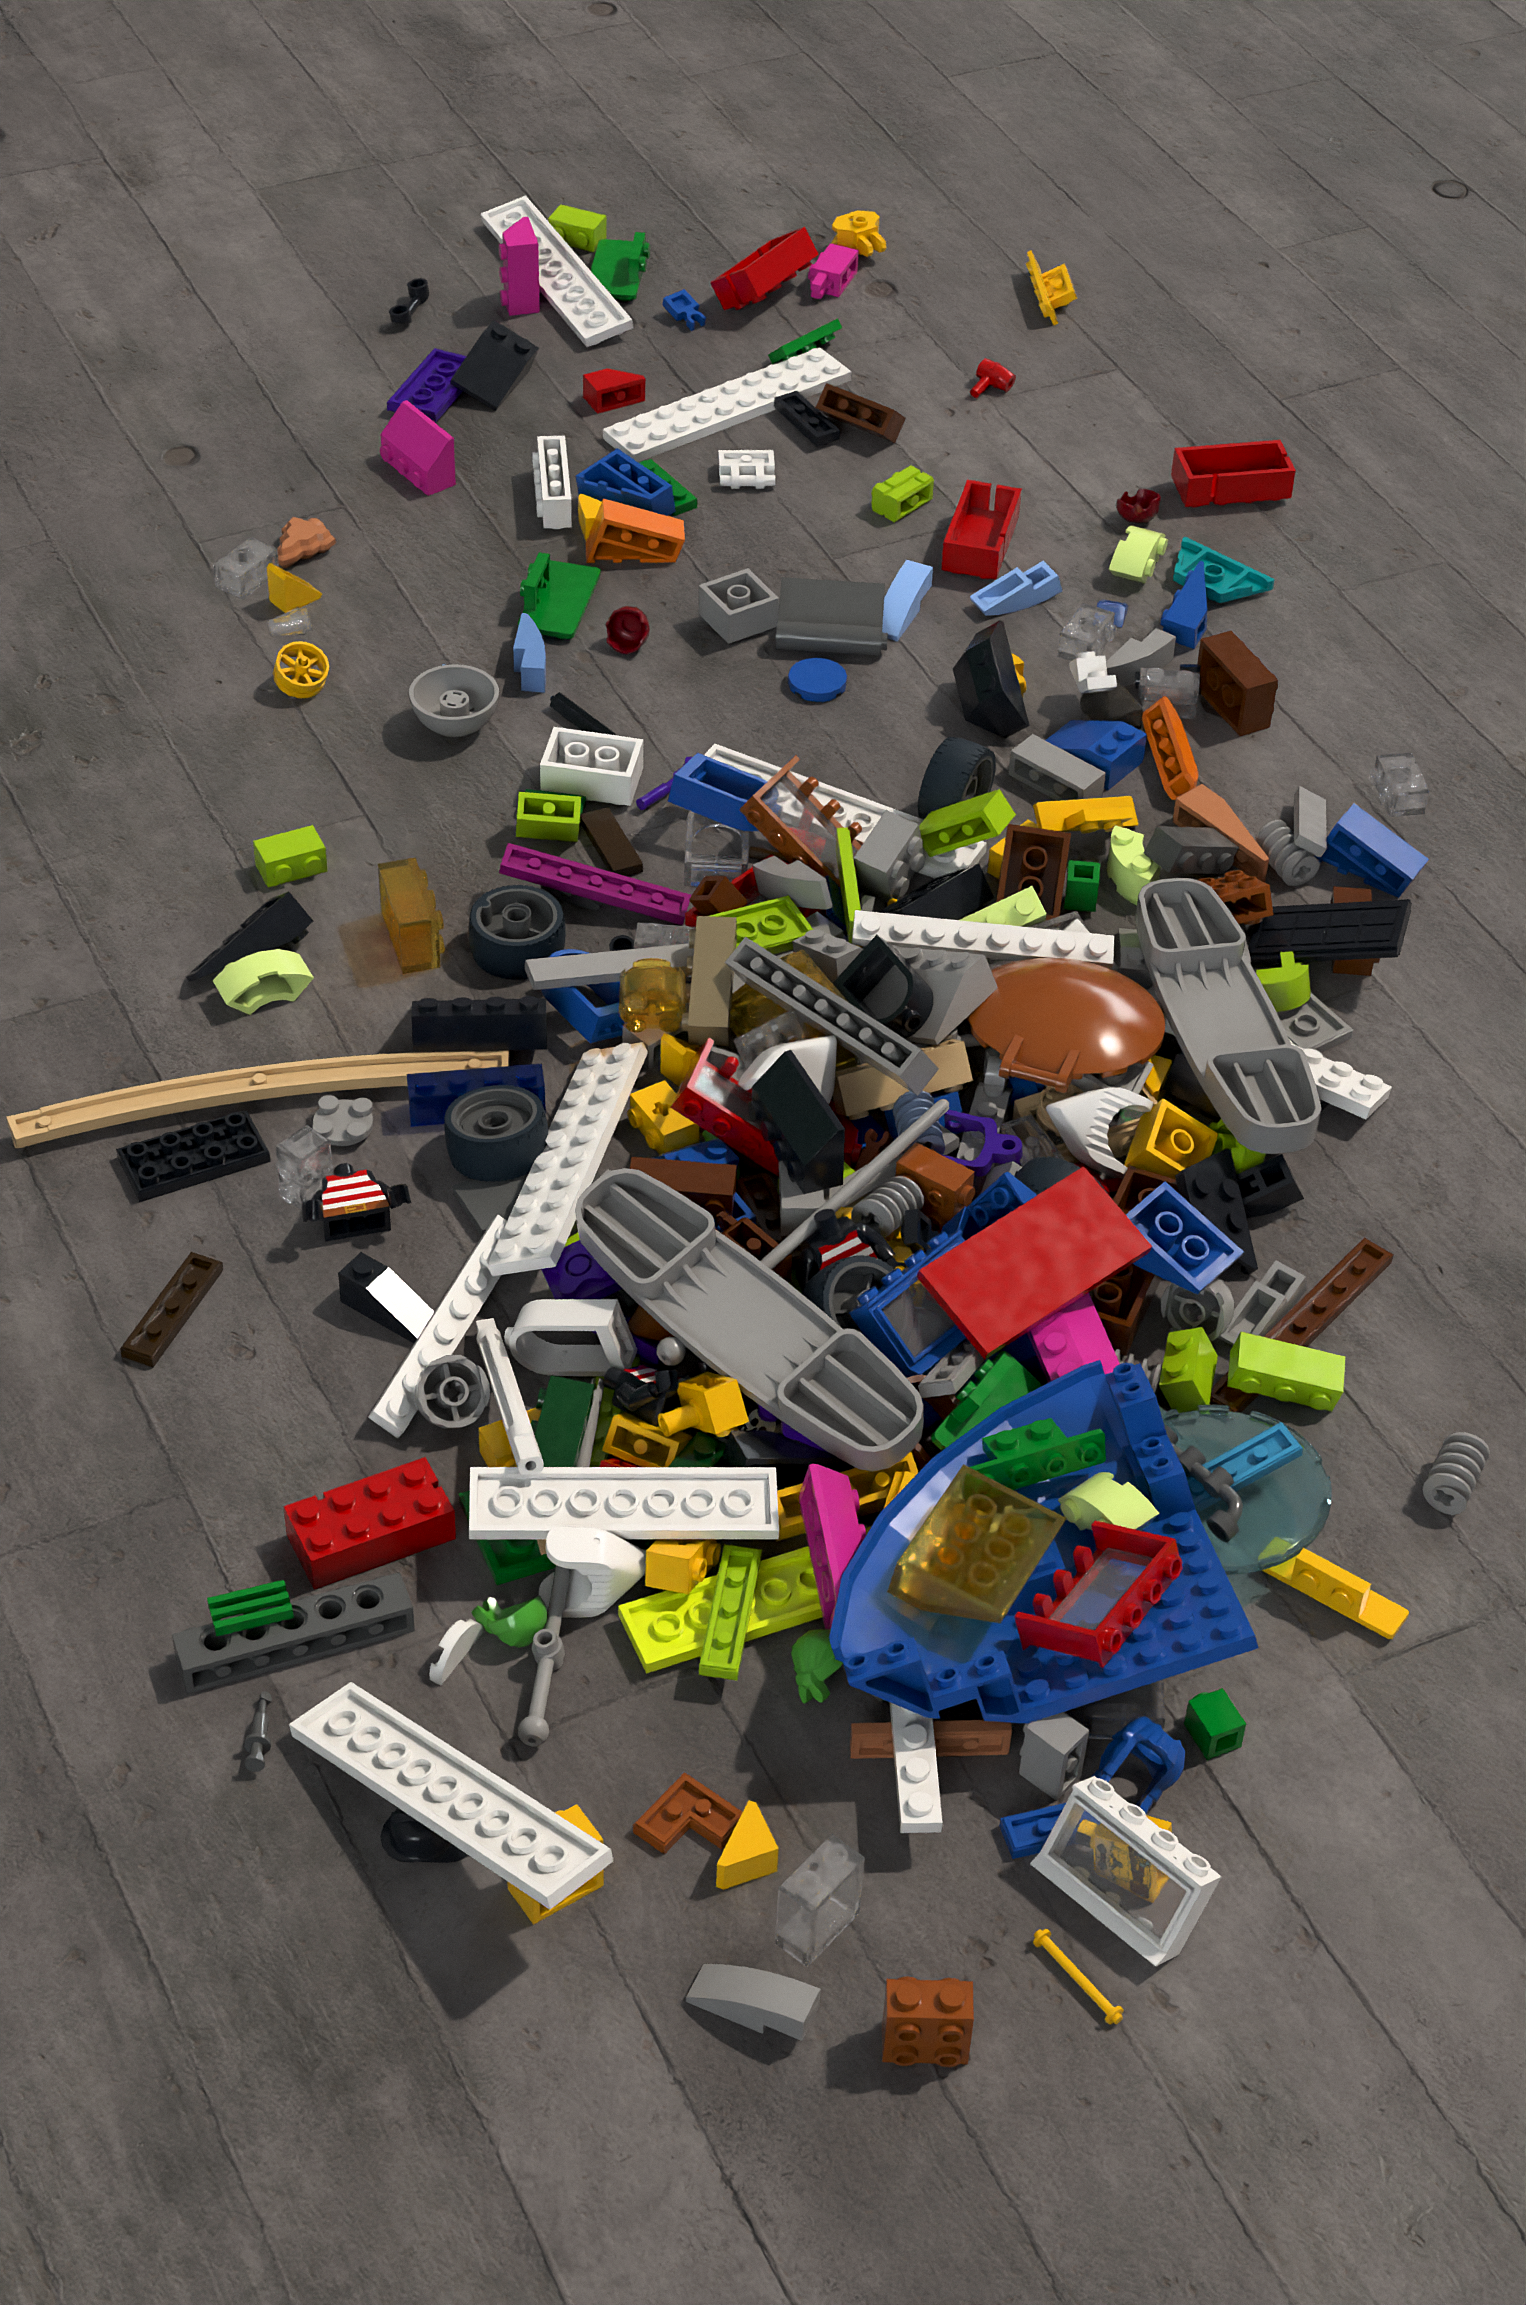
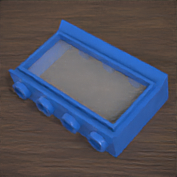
M961 1229L950 1235L943 1231L927 1242L930 1249L925 1253L921 1249L909 1256L904 1261L907 1266L902 1271L896 1268L881 1279L883 1286L878 1290L874 1286L857 1298L860 1304L849 1312L864 1336L906 1378L913 1375H922L966 1338L916 1277L921 1268L965 1241L961 1236V1233H963Z

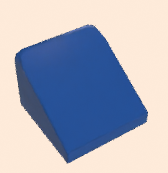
M1104 599L1100 600L1097 603L1095 623L1122 627L1129 605Z

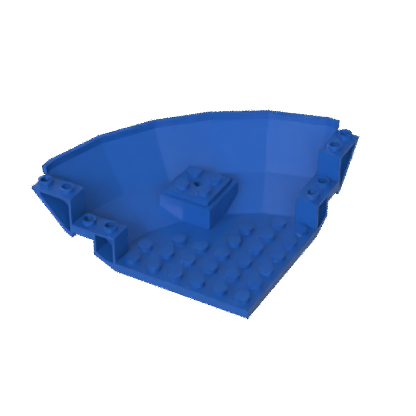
M1100 1360L1082 1365L997 1409L933 1457L878 1515L842 1574L829 1636L834 1657L836 1660L843 1662L848 1683L852 1687L926 1718L940 1719L939 1710L977 1698L984 1721L1026 1724L1259 1648L1251 1625L1195 1509L1185 1471L1166 1433L1157 1397L1141 1364L1122 1363L1117 1365L1113 1372L1105 1374ZM1048 1418H1052L1067 1438L1095 1429H1101L1105 1433L1106 1461L1104 1463L972 1503H968L964 1498L963 1470L990 1461L982 1448V1438ZM1100 1472L1112 1473L1114 1475L1112 1480L1121 1485L1129 1482L1151 1502L1159 1514L1142 1531L1176 1539L1179 1556L1182 1559V1571L1179 1577L1174 1579L1162 1594L1160 1600L1153 1605L1142 1619L1140 1625L1133 1630L1122 1644L1120 1650L1112 1656L1104 1668L1099 1666V1662L1033 1645L1023 1650L1014 1618L1018 1611L1035 1615L1033 1599L1037 1593L1049 1595L1052 1602L1057 1598L1053 1582L1054 1573L1057 1569L1071 1572L1072 1578L1077 1574L1073 1558V1552L1077 1545L1089 1547L1092 1554L1097 1550L1093 1531L1089 1529L1080 1531L1075 1523L1068 1521L1061 1511V1504L1058 1499ZM1112 1560L1061 1622L1095 1630L1145 1568Z

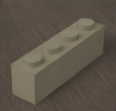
M697 916L696 929H690L689 948L694 949V956L687 957V976H692L691 983H685L684 1003H689V1011H683L682 1031H688L689 1044L703 1045L708 1038L714 1040L713 1045L729 1046L734 972L725 961L736 949V917Z

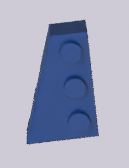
M618 448L575 476L579 495L584 494L599 501L607 499L666 516L676 511L672 485Z
M1355 803L1341 817L1327 836V849L1322 857L1314 855L1319 860V863L1324 861L1338 867L1337 872L1347 875L1350 872L1364 878L1365 884L1398 898L1413 882L1429 860Z

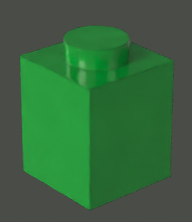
M1068 861L1064 900L1065 910L1096 912L1100 863Z
M1223 1688L1210 1693L1202 1692L1188 1701L1184 1725L1206 1760L1242 1747L1246 1723Z

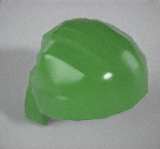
M540 1595L505 1609L500 1608L495 1598L489 1597L483 1602L482 1607L477 1606L472 1611V1616L484 1626V1629L489 1634L493 1633L509 1646L519 1648L531 1644L534 1635L544 1628L547 1622V1608Z
M831 1629L809 1630L799 1637L792 1646L791 1656L796 1673V1683L800 1699L804 1704L811 1701L813 1697L821 1703L828 1698L830 1692L824 1681L843 1664V1662L836 1660L829 1640Z

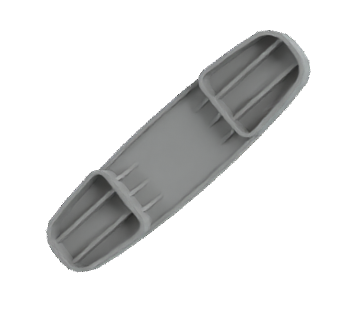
M1171 878L1153 881L1143 886L1138 895L1135 916L1139 943L1167 1020L1204 1092L1236 1140L1249 1150L1278 1154L1305 1149L1313 1143L1316 1137L1322 1109L1316 1083L1305 1053L1297 1046L1291 1045L1273 1004L1243 953L1246 940L1245 933L1212 887L1202 881L1190 878Z
M628 1168L613 1170L599 1177L578 1198L575 1214L580 1242L598 1264L674 1337L678 1338L708 1366L722 1376L737 1379L740 1391L827 1452L859 1470L879 1471L888 1469L901 1461L914 1449L921 1439L923 1431V1402L917 1389L861 1332L855 1329H842L826 1313L749 1252L717 1231L714 1218L708 1211L644 1172Z

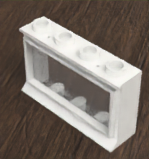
M1093 1776L1073 1784V1791L1041 1852L1030 1864L1155 1967L1178 1956L1222 1876L1210 1868V1864L1206 1859L1191 1853L1182 1846L1173 1833L1160 1828L1148 1819L1140 1807L1128 1803L1114 1792L1113 1786L1107 1781Z

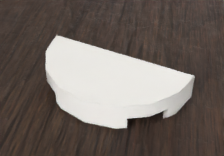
M469 1618L466 1622L463 1620L456 1621L448 1629L439 1643V1646L444 1648L440 1659L436 1664L431 1663L429 1676L431 1681L439 1685L444 1683L484 1633L482 1624Z

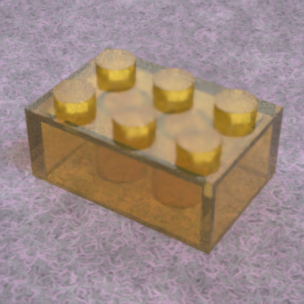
M415 857L378 864L381 915L402 974L440 968V954L445 953V947L439 930L444 929L441 911H435L436 901L432 889L427 890L428 878L425 869L420 870Z

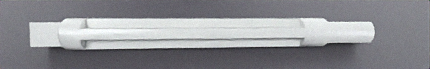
M493 1318L476 1321V1340L518 1471L521 1475L540 1473L543 1470L544 1462L500 1331L496 1328Z

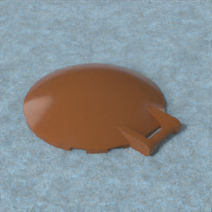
M1067 958L1025 959L1007 963L991 970L998 988L965 1018L972 1027L971 1033L984 1048L990 1046L1000 1053L999 1059L1002 1062L999 1069V1077L1010 1079L1012 1076L1055 1087V1091L1061 1093L1067 1092L1072 1079L1080 1080L1083 1074L1100 1073L1102 1078L1126 1073L1128 1066L1137 1062L1143 1065L1158 1051L1165 1033L1163 1012L1153 996L1141 985L1109 968Z

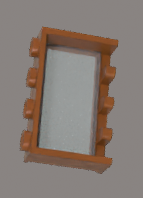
M795 755L739 810L790 863L799 860L826 878L831 897L841 888L835 848L837 828L844 827L833 817L841 806L835 799L830 800L823 806L811 794L819 786L817 779L809 777L802 784L790 772L800 760ZM853 822L848 827L853 859L861 848V845L855 839L862 832V826L858 822Z

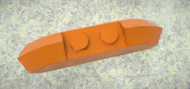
M1164 696L1140 714L1164 790L1171 800H1176L1177 797L1196 787L1198 769L1183 724L1169 699Z

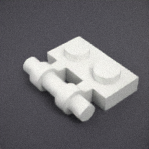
M719 450L720 486H731V489H739L740 486H755L756 489H764V486H775L773 450Z

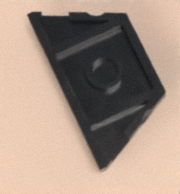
M1226 1148L1176 1174L1175 1180L1178 1193L1244 1251L1243 1255L1236 1260V1262L1242 1265L1241 1272L1250 1275L1258 1270L1231 1149Z

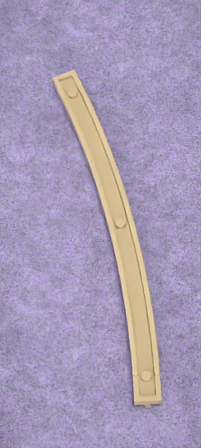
M509 1050L375 1054L255 1066L110 1091L41 1107L38 1110L11 1115L6 1118L14 1147L23 1148L69 1135L146 1118L261 1099L380 1087L509 1082Z

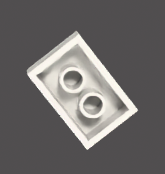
M554 727L540 763L541 791L586 796L587 801L592 800L631 806L643 770V739Z

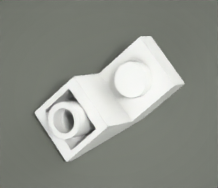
M1083 652L1077 654L1078 658L1069 662L1071 673L1081 694L1110 691L1117 687L1116 675H1107L1105 655L1096 656L1095 652Z

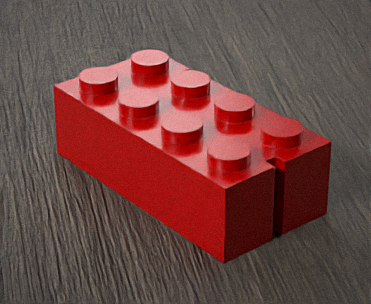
M802 227L769 240L711 281L710 284L724 310L733 307L735 310H739L747 306L749 301L756 304L767 297L766 292L771 293L782 286L781 281L786 282L797 276L795 271L798 270L799 272L811 266L810 260L819 254L806 228Z
M1281 440L1175 448L1171 477L1184 506L1200 507L1209 505L1210 502H1213L1214 505H1226L1229 503L1291 499L1296 470L1290 458L1287 457V452Z
M967 479L943 542L941 570L954 574L978 576L982 579L997 580L1019 518L1021 488L997 485L994 511H991L989 509L992 484Z
M426 1457L323 1492V1499L318 1500L316 1495L283 1506L286 1535L314 1590L456 1539L455 1510L442 1486L439 1487V1481Z

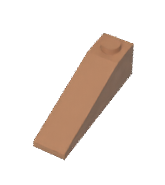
M1201 784L1176 798L1173 823L1179 827L1215 828L1239 847L1232 865L1243 871V873L1255 876L1258 880L1265 882L1269 863L1268 856L1222 797Z

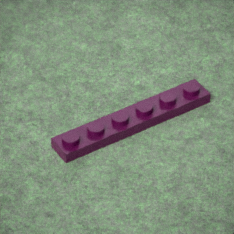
M511 843L507 844L499 869V873L679 925L684 924L685 913L688 910L689 899L692 896Z

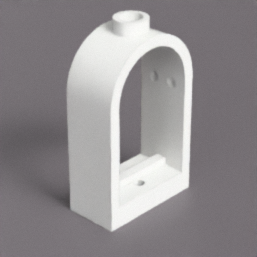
M617 1299L534 1300L522 1307L514 1327H507L504 1335L506 1347L510 1349L513 1357L521 1365L533 1372L548 1376H605L607 1370L612 1366L620 1370L631 1368L637 1353L635 1342ZM532 1331H596L601 1345L553 1344L540 1339Z

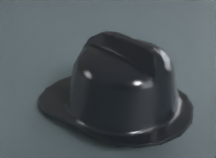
M399 1808L391 1813L381 1831L380 1837L383 1849L390 1857L401 1862L449 1863L460 1861L469 1856Z

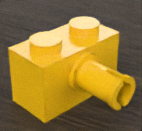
M705 1372L679 1382L677 1393L682 1407L664 1414H658L660 1429L667 1437L689 1427L702 1430L704 1433L716 1434L717 1437L728 1436L730 1431H738L737 1426L749 1422L737 1379L711 1372Z

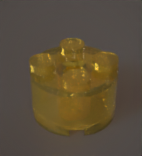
M646 958L633 962V967L626 972L624 969L619 977V1015L626 1023V1028L634 1033L642 1032L646 1028L661 1029L664 1032L676 1031L679 1028V1023L682 1021V1014L686 1013V977L684 972L680 968L679 971L672 968L671 962L664 959Z

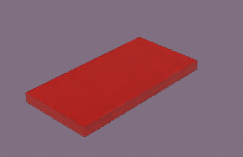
M1083 1166L918 1271L916 1277L984 1360H986L1147 1255L1152 1245Z

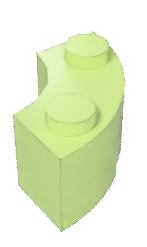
M1129 526L1125 532L1129 535L1126 541H1119L1109 571L1114 576L1146 583L1147 577H1151L1154 572L1155 563L1158 562L1159 555H1164L1168 539L1165 538V534Z
M1115 825L1109 847L1108 878H1112L1113 882L1117 885L1116 891L1122 897L1137 905L1138 895L1142 887L1150 882L1159 880L1161 867L1144 854V834Z
M275 949L253 953L236 962L227 964L223 971L214 978L213 982L226 1005L251 1015L259 1007L271 1001L288 1000L294 1002L314 977L300 954Z
M1108 1472L1095 1474L1058 1499L1063 1515L1068 1521L1075 1523L1080 1531L1083 1529L1092 1530L1091 1524L1095 1520L1142 1531L1151 1524L1159 1512L1132 1484L1127 1482L1121 1485L1112 1480L1114 1475Z

